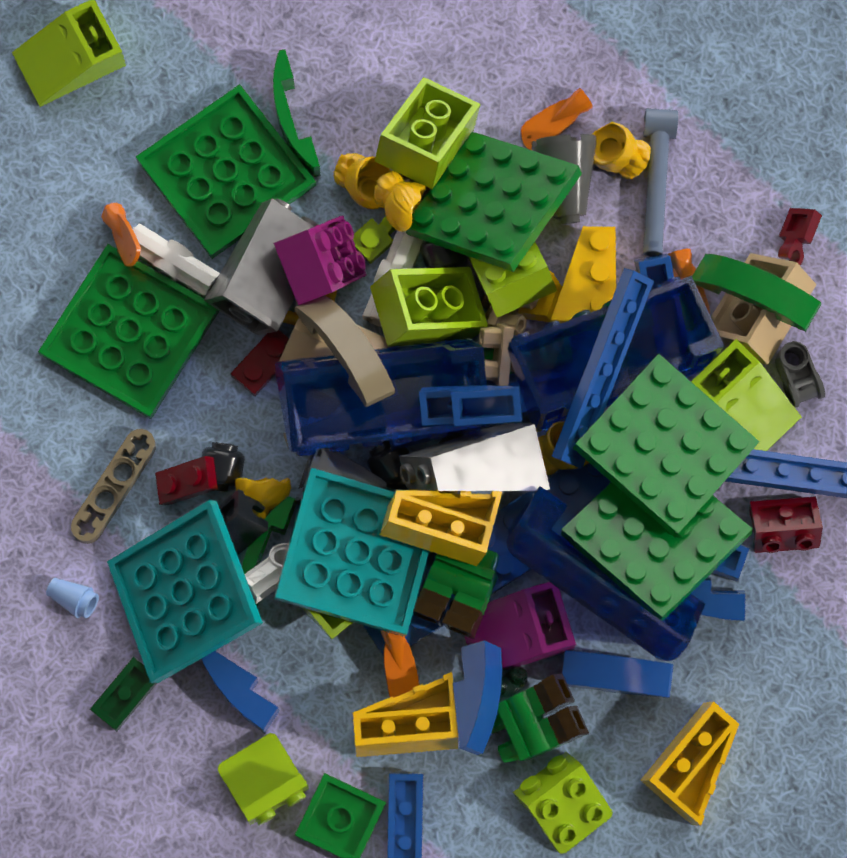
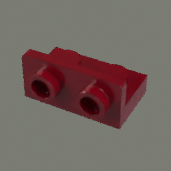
M816 496L750 501L749 512L754 532L753 548L755 553H775L788 550L806 551L820 547L823 526Z

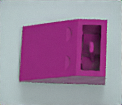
M344 215L274 242L298 305L332 293L367 276L365 259L355 247L352 226L348 221H345Z
M556 580L522 589L488 602L474 640L464 636L467 645L485 640L500 647L502 671L565 653V650L573 651L576 646Z

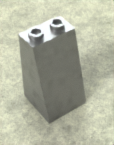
M277 198L261 203L204 299L205 302L257 335L277 332L295 298L274 242L318 225L307 217L302 216L300 218L291 212L292 207L288 203Z

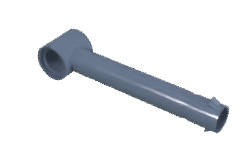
M646 108L643 137H650L651 153L648 163L643 254L653 257L662 255L669 139H676L678 110Z

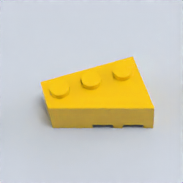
M582 227L550 321L549 331H600L616 290V227Z
M397 490L388 504L380 535L477 566L487 552L502 492L492 491L491 494H471V491L439 493V491Z
M453 673L445 674L442 678L424 686L423 684L416 686L413 690L395 698L392 696L353 712L356 757L458 749Z
M714 701L704 702L640 781L691 825L701 826L705 817L704 812L710 796L713 795L716 788V780L722 765L725 764L739 723Z

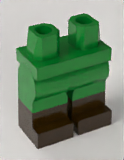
M487 549L485 556L479 564L474 566L437 554L425 584L416 599L413 614L441 627L444 624L446 629L474 640L493 588L498 580L496 569L499 555Z
M552 674L540 683L499 703L492 734L506 729L511 739L498 746V752L504 763L530 760L590 734L578 707L567 706L575 702L563 674ZM557 711L555 714L544 718V716Z

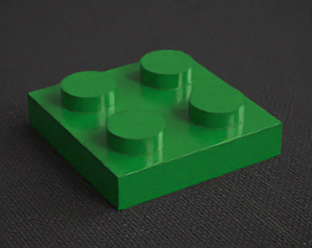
M324 773L295 836L339 858H361L386 802Z

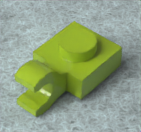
M386 216L379 224L371 218L354 233L353 241L355 247L365 260L372 264L391 247L393 239L389 235L396 229L389 224Z

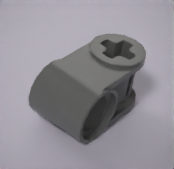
M797 341L785 344L777 354L775 364L789 401L797 408L801 402L812 398H825L823 382L814 367L806 346ZM785 353L797 355L799 365L792 366L788 364L784 357Z

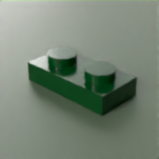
M133 657L90 710L117 732L157 683H150L145 666Z

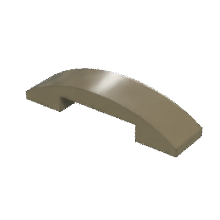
M324 295L295 307V313L310 333H318L347 371L349 374L348 384L366 407L395 394L392 381L376 351L357 324L338 304Z

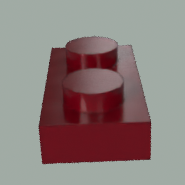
M279 330L267 333L230 373L231 377L256 397L277 374L275 369L289 338Z
M203 456L155 473L159 505H172L218 490L213 457Z

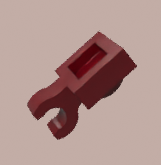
M789 209L779 237L784 240L778 252L779 258L789 259L788 261L797 262L801 266L804 259L803 244L812 243L822 217L817 210Z

